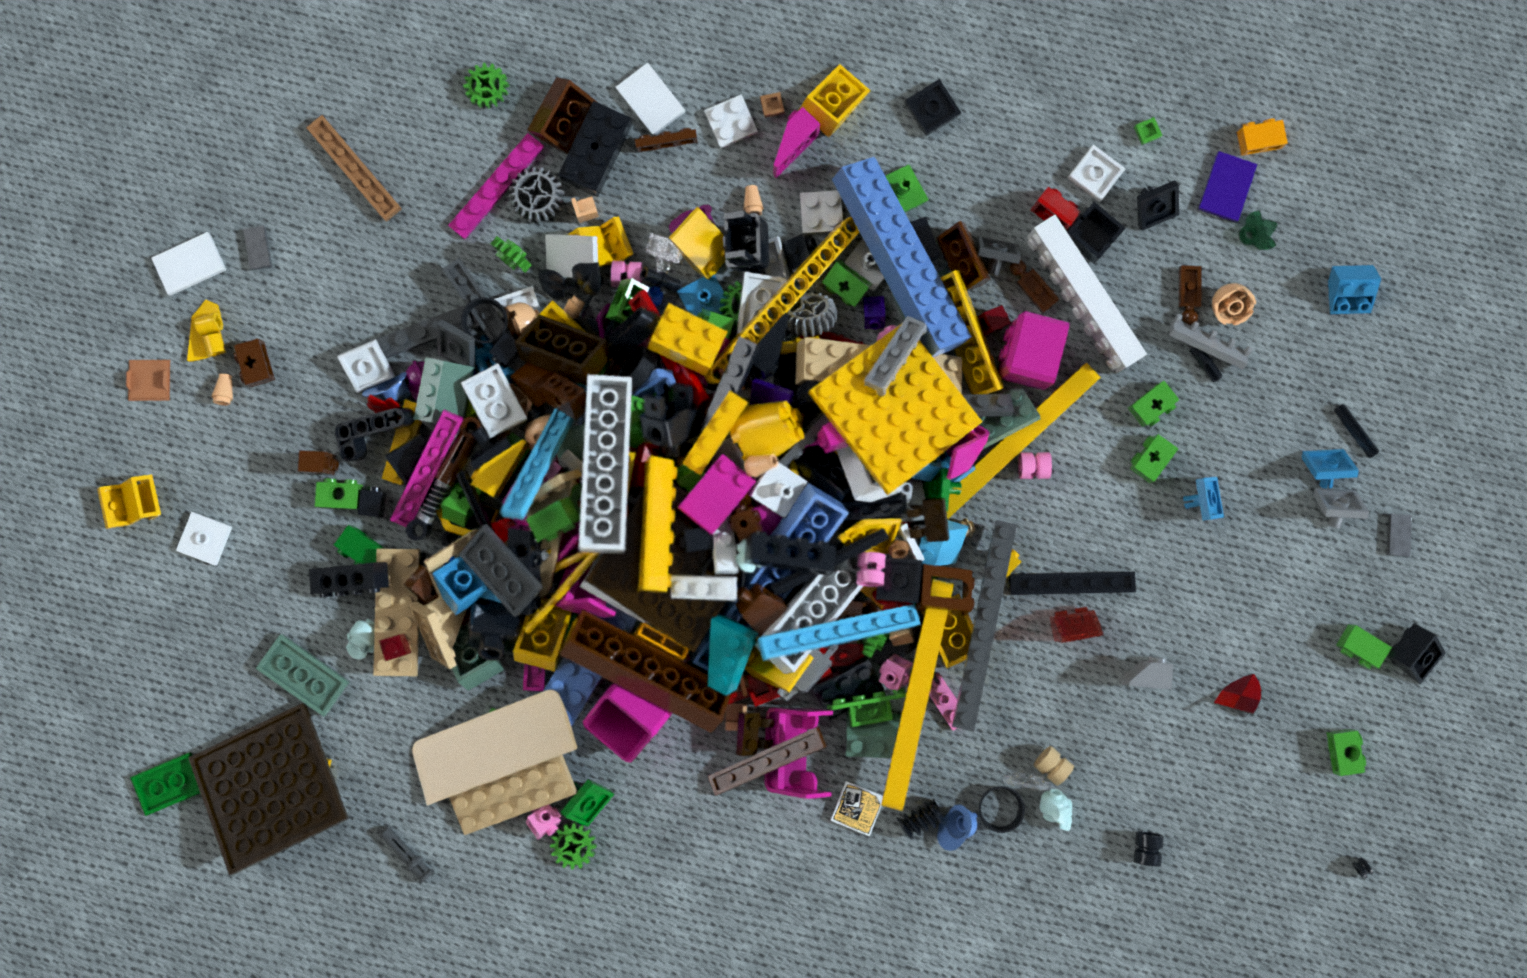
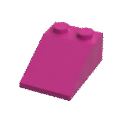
M803 107L799 111L794 110L788 117L789 121L773 166V176L775 178L819 136L820 123Z
M722 454L678 508L712 536L756 481Z

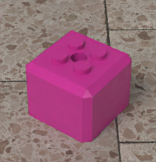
M1027 311L1019 314L1004 333L1003 341H1005V345L1000 350L998 361H1000L998 373L1001 379L1043 391L1053 385L1057 377L1070 323Z
M613 683L582 722L584 728L623 761L632 763L672 713Z

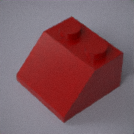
M1049 186L1030 210L1043 221L1056 215L1065 230L1072 225L1081 212L1074 202L1067 201L1057 189H1051Z

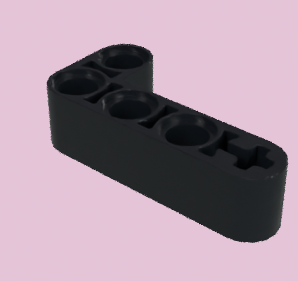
M639 307L622 324L611 320L605 329L603 339L607 340L612 359L618 362L622 361L653 334L660 322V316L643 307Z
M393 408L339 423L335 428V437L341 458L344 461L363 460L367 455L366 437L412 425L415 421L414 411L410 408Z

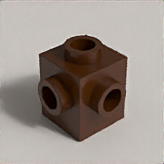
M744 504L733 509L734 512L730 516L729 525L732 531L737 533L740 541L746 539L752 533L754 534L755 531L762 530L760 524L762 521L761 515L757 509L754 510L752 505L746 507Z

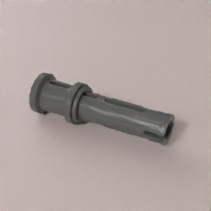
M391 827L387 828L380 835L406 864V870L411 871L418 878L420 885L434 873V870L429 869L422 861V857L416 856Z

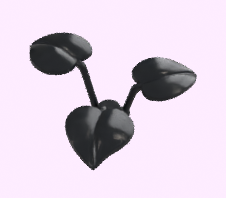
M577 263L574 265L572 276L575 283L570 285H564V278L558 272L550 269L540 270L538 272L539 282L543 290L553 299H562L565 297V290L580 285V290L584 294H589L579 314L580 318L577 317L573 320L587 333L600 337L597 321L589 316L584 317L592 298L598 294L604 282L600 275L599 263Z

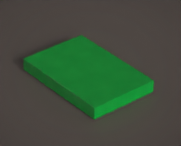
M191 752L130 777L145 816L200 794L188 759L192 756Z

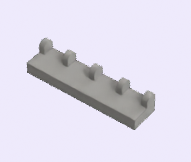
M1179 313L1170 323L1169 336L1242 370L1247 366L1248 356L1252 352V347L1247 346L1245 350L1234 346L1236 340L1232 338L1228 343L1217 338V331L1215 330L1208 334L1197 329L1199 323L1196 321L1192 325L1182 322V315Z
M909 316L905 318L865 378L864 383L866 386L875 389L879 396L884 397L887 387L891 382H894L897 372L901 366L906 364L907 357L912 350H915L921 336L927 332L926 323Z

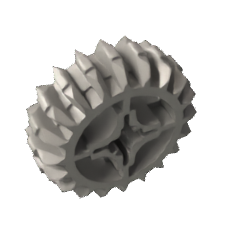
M532 167V172L530 173L525 168V175L523 176L521 173H518L519 180L512 179L513 184L516 186L509 187V190L513 193L508 195L509 199L513 200L510 203L511 207H516L514 212L516 214L521 213L520 217L522 219L528 216L529 222H532L534 217H536L537 223L541 222L542 216L545 221H548L547 214L549 213L555 217L556 214L553 209L560 211L561 207L557 203H564L563 198L560 197L564 195V191L561 190L563 185L561 182H557L559 179L557 175L552 176V171L550 170L545 173L543 167L539 169V172H537L536 167ZM535 180L532 186L524 187L527 183ZM543 181L551 185L552 195L543 191ZM539 191L540 195L534 198L532 194H536ZM520 195L530 199V209L521 203ZM542 202H548L545 207L538 209Z
M812 292L811 294L805 293L787 312L789 317L786 331H789L790 335L796 334L797 337L801 335L804 337H814L817 334L822 335V332H829V328L834 327L837 319V308L833 299L828 298V295L822 296L821 293L814 294Z

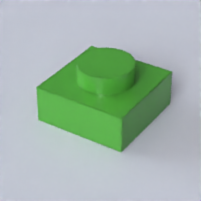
M1154 117L1134 126L1141 145H1145L1163 136Z

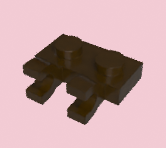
M945 498L923 499L922 505H911L907 509L908 518L924 516L925 525H913V529L909 530L910 538L926 536L927 542H941L950 539Z
M739 712L736 755H756L757 748H771L773 740H764V738L758 737L759 727L773 728L774 719L760 717V712Z

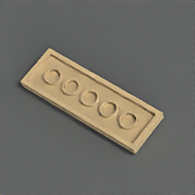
M377 549L376 562H387L389 587L380 588V592L375 593L373 676H418L419 628L409 604L415 601L419 602V599L403 584L420 566L421 549ZM405 633L411 654L385 661L379 641Z

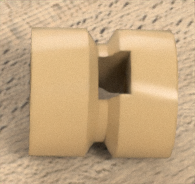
M1052 746L1047 747L1034 762V767L1042 774L1047 773V778L1056 786L1064 782L1074 768V765L1066 758H1060V753Z

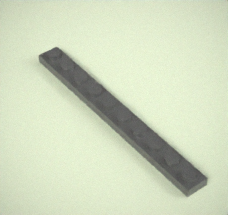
M460 258L442 269L466 305L476 298L486 297ZM480 304L471 310V313L490 340L495 339L501 334L504 322L491 304ZM506 328L504 333H507L514 339L508 328ZM499 339L493 341V345H495ZM518 354L508 367L516 372L527 362L521 360ZM547 401L541 405L544 409V414H552L555 409L547 404Z
M996 520L994 523L952 727L972 732L975 730L1017 527L1016 524Z

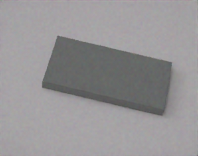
M483 525L459 553V556L514 617L518 616L543 588L539 581L488 525Z

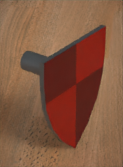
M1255 674L1244 676L1227 685L1217 696L1214 704L1237 710L1240 717H1246L1248 714L1254 715L1262 697L1261 686Z

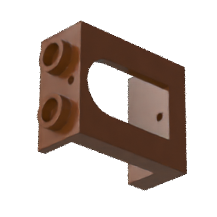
M923 564L919 604L916 603V610L925 611L927 608L962 612V616H966L974 608L972 590L975 586V579L972 577V570ZM931 576L963 581L962 599L931 596Z

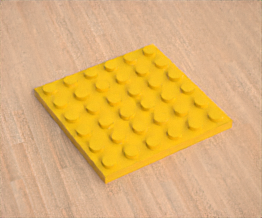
M901 324L808 392L887 496L982 423V420L920 340L917 342L915 350H912L907 357L906 364L901 366L897 372L894 382H891L887 387L884 397L879 396L875 389L865 385V378Z

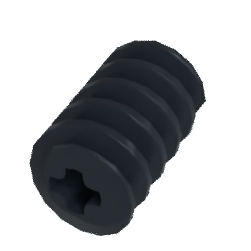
M932 798L933 805L928 801L925 802L926 809L919 805V813H916L913 809L910 810L911 817L904 813V821L897 817L903 832L911 840L914 839L913 832L918 836L921 835V828L928 832V824L935 828L936 820L941 824L944 823L943 815L934 798Z

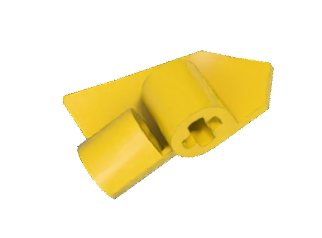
M205 299L199 309L193 314L187 355L188 362L226 353L221 334L223 321L218 304Z

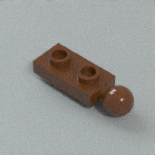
M1020 260L1019 264H1010V272L1015 276L1021 277L1016 283L1042 314L1060 300L1034 269H1031L1029 272L1026 271L1024 261Z
M1181 265L1179 267L1178 308H1186L1182 313L1181 320L1192 325L1194 321L1197 322L1198 314L1194 308L1201 307L1202 266Z

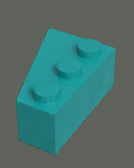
M722 614L711 619L708 686L724 695H728L738 687L758 632Z

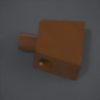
M755 584L750 590L743 586L737 590V598L739 600L736 606L754 631L758 632L759 636L789 608L780 595L775 596L773 591L759 584Z

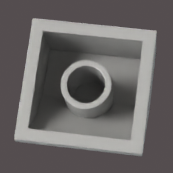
M1148 657V661L1141 660L1119 679V683L1128 686L1171 690L1173 664L1166 663L1167 659Z

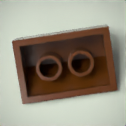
M556 77L527 131L544 143L568 155L592 102L597 101L571 80Z
M957 222L936 238L951 272L955 270L960 271L967 291L981 287L991 280L981 257L978 256L977 248L964 222Z
M527 362L512 374L510 378L534 406L539 408L546 402L541 385L555 373Z

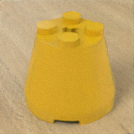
M787 401L746 405L730 429L733 443L738 442L744 454L742 455L744 462L750 456L774 454L776 457H779L797 442L804 439V432L800 424L802 419L801 413L797 408L793 409Z

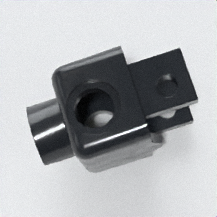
M745 211L724 213L723 247L726 266L737 272L767 268L769 266L767 222L757 213L748 214ZM756 243V253L750 254V247Z
M678 382L673 383L674 401L664 404V397L650 394L643 396L645 413L640 415L643 440L648 444L660 446L661 454L665 457H678L686 454V441L697 437L701 429V408L699 405H694L692 385Z
M480 597L475 604L471 605L468 626L469 646L478 648V655L486 660L501 659L504 652L514 651L524 622V615L519 614L514 617L510 612H506V607L502 603L493 602L492 604L484 605V598Z

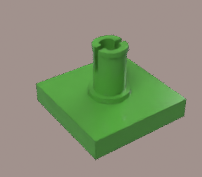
M910 165L885 176L905 213L929 200Z

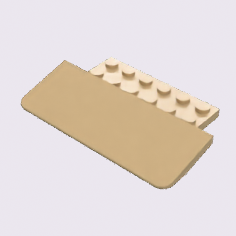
M555 690L543 691L416 741L412 747V754L426 804L430 805L449 798L464 835L577 793L563 754L577 749V744L562 699Z

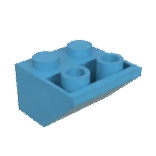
M1374 265L1332 266L1328 280L1330 314L1372 312L1381 282V277Z

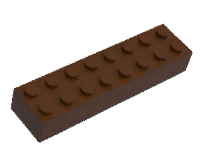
M583 609L573 622L559 654L710 733L723 721L731 693L724 695L709 687L707 674Z

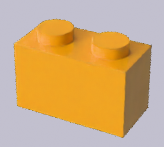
M1275 118L1264 120L1260 124H1255V122L1243 124V127L1237 132L1241 156L1282 149L1288 144L1283 120L1275 121Z

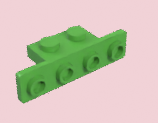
M900 688L898 691L893 690L892 694L887 695L885 691L875 692L873 697L865 698V695L853 696L852 701L846 702L845 698L832 700L833 704L827 705V709L835 710L848 707L851 727L893 720L890 700L905 698L907 691H905V688Z

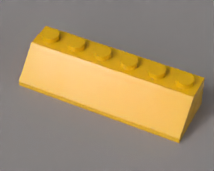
M955 270L940 277L972 336L962 346L954 349L956 355L962 357V371L971 394H989L1004 388L960 271Z
M650 456L645 461L638 591L667 592V588L671 587V575L668 574V566L672 565V553H669V544H673L674 537L673 531H670V522H674L675 510L671 509V502L675 501L676 488H672L673 479H676L677 467L673 466V460Z

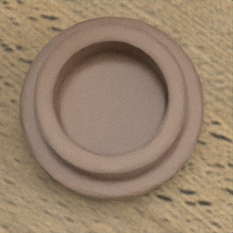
M896 540L888 546V553L892 558L903 559L908 555L909 545L905 541Z

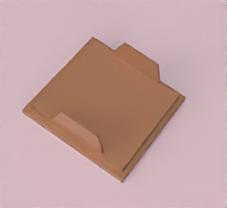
M129 360V371L126 372L128 401H170V360Z

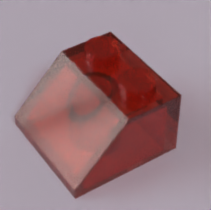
M1087 606L1075 608V612L1068 614L1067 610L1054 612L1055 616L1050 617L1055 642L1065 643L1104 636L1095 610H1088Z

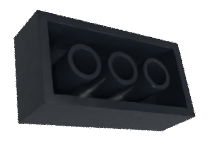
M593 101L558 174L561 181L599 197L633 125L631 117Z

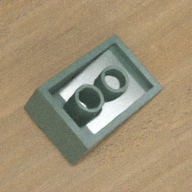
M468 622L460 627L452 648L456 655L454 660L457 664L452 670L458 683L469 691L502 672L504 667L500 659L486 660L478 655V648L469 646Z

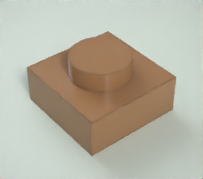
M780 92L760 96L764 118L784 114Z

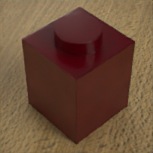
M1003 305L978 316L984 336L1000 331L1011 324Z
M405 633L379 641L385 661L411 654Z

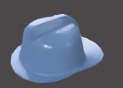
M401 373L390 380L364 390L362 396L368 397L371 394L373 396L378 395L383 401L387 398H392L397 403L403 401L411 394L404 379L407 373Z
M962 805L953 806L943 818L944 823H939L937 840L940 846L948 851L959 848L967 838L976 832V818L978 815Z

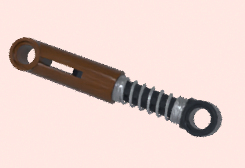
M467 417L462 421L460 431L435 476L437 479L434 483V489H431L433 490L432 493H429L430 496L426 499V504H423L425 506L421 509L422 511H419L418 516H415L414 520L410 521L406 526V534L411 540H425L431 535L432 521L434 520L433 516L437 514L436 510L440 509L439 505H441L444 495L448 494L447 489H450L451 486L454 487L457 481L456 474L463 470L477 444V441L469 431V425L474 422L477 428L482 427L485 431L480 419ZM418 524H420L423 528V532L420 536L417 535L415 532V528Z

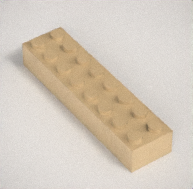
M805 337L797 343L795 385H801L806 380L822 382L871 345ZM943 354L934 357L935 361L962 394V357Z

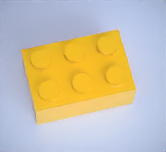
M668 303L651 338L648 349L706 376L727 331Z

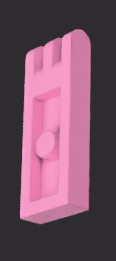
M937 672L935 677L939 682L935 683L932 680L929 697L951 730L954 731L957 729L952 727L957 699L939 672Z

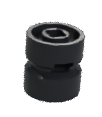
M1136 832L1135 844L1139 848L1135 849L1133 862L1145 866L1160 867L1162 864V854L1159 850L1163 848L1164 836L1151 832Z

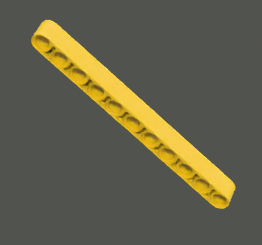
M848 217L840 222L719 354L707 375L704 376L707 383L711 385L720 383L728 364L727 355L732 354L739 336L758 344L782 315L792 308L857 236L860 231L852 217ZM847 224L850 225L851 232L848 231L846 227ZM834 238L838 240L839 246L834 244ZM821 252L825 254L826 261L821 258ZM808 266L813 270V275L808 273ZM794 281L799 283V290L794 286ZM781 295L786 298L787 304L782 303ZM768 310L772 311L774 315L773 319L769 318L767 314ZM754 325L759 326L760 334L754 331ZM714 369L718 370L720 374L719 379L713 376Z
M1087 362L1036 408L1040 414V420L1001 440L975 464L976 470L960 481L962 488H954L961 490V494H949L947 519L1101 378Z
M932 579L931 596L951 598L954 583ZM927 608L924 613L881 803L883 807L902 811L948 610Z

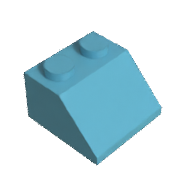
M948 520L950 536L948 541L927 542L926 536L921 537L918 547L925 558L923 563L936 566L955 564L959 557L968 526Z

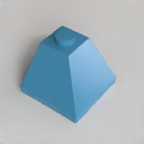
M460 556L432 574L443 600L455 615L470 607L489 590Z

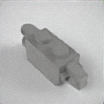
M830 646L824 655L819 651L821 648L812 650L809 654L813 657V660L791 691L787 692L779 689L777 693L786 701L790 700L798 692L808 693L832 665L829 658L839 646Z

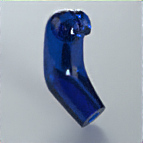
M652 286L649 288V297L655 307H657L663 301V291H660L659 287Z

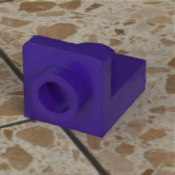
M884 296L863 297L864 329L877 330L885 328Z

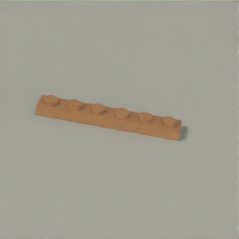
M323 115L306 127L386 222L402 210L399 204Z

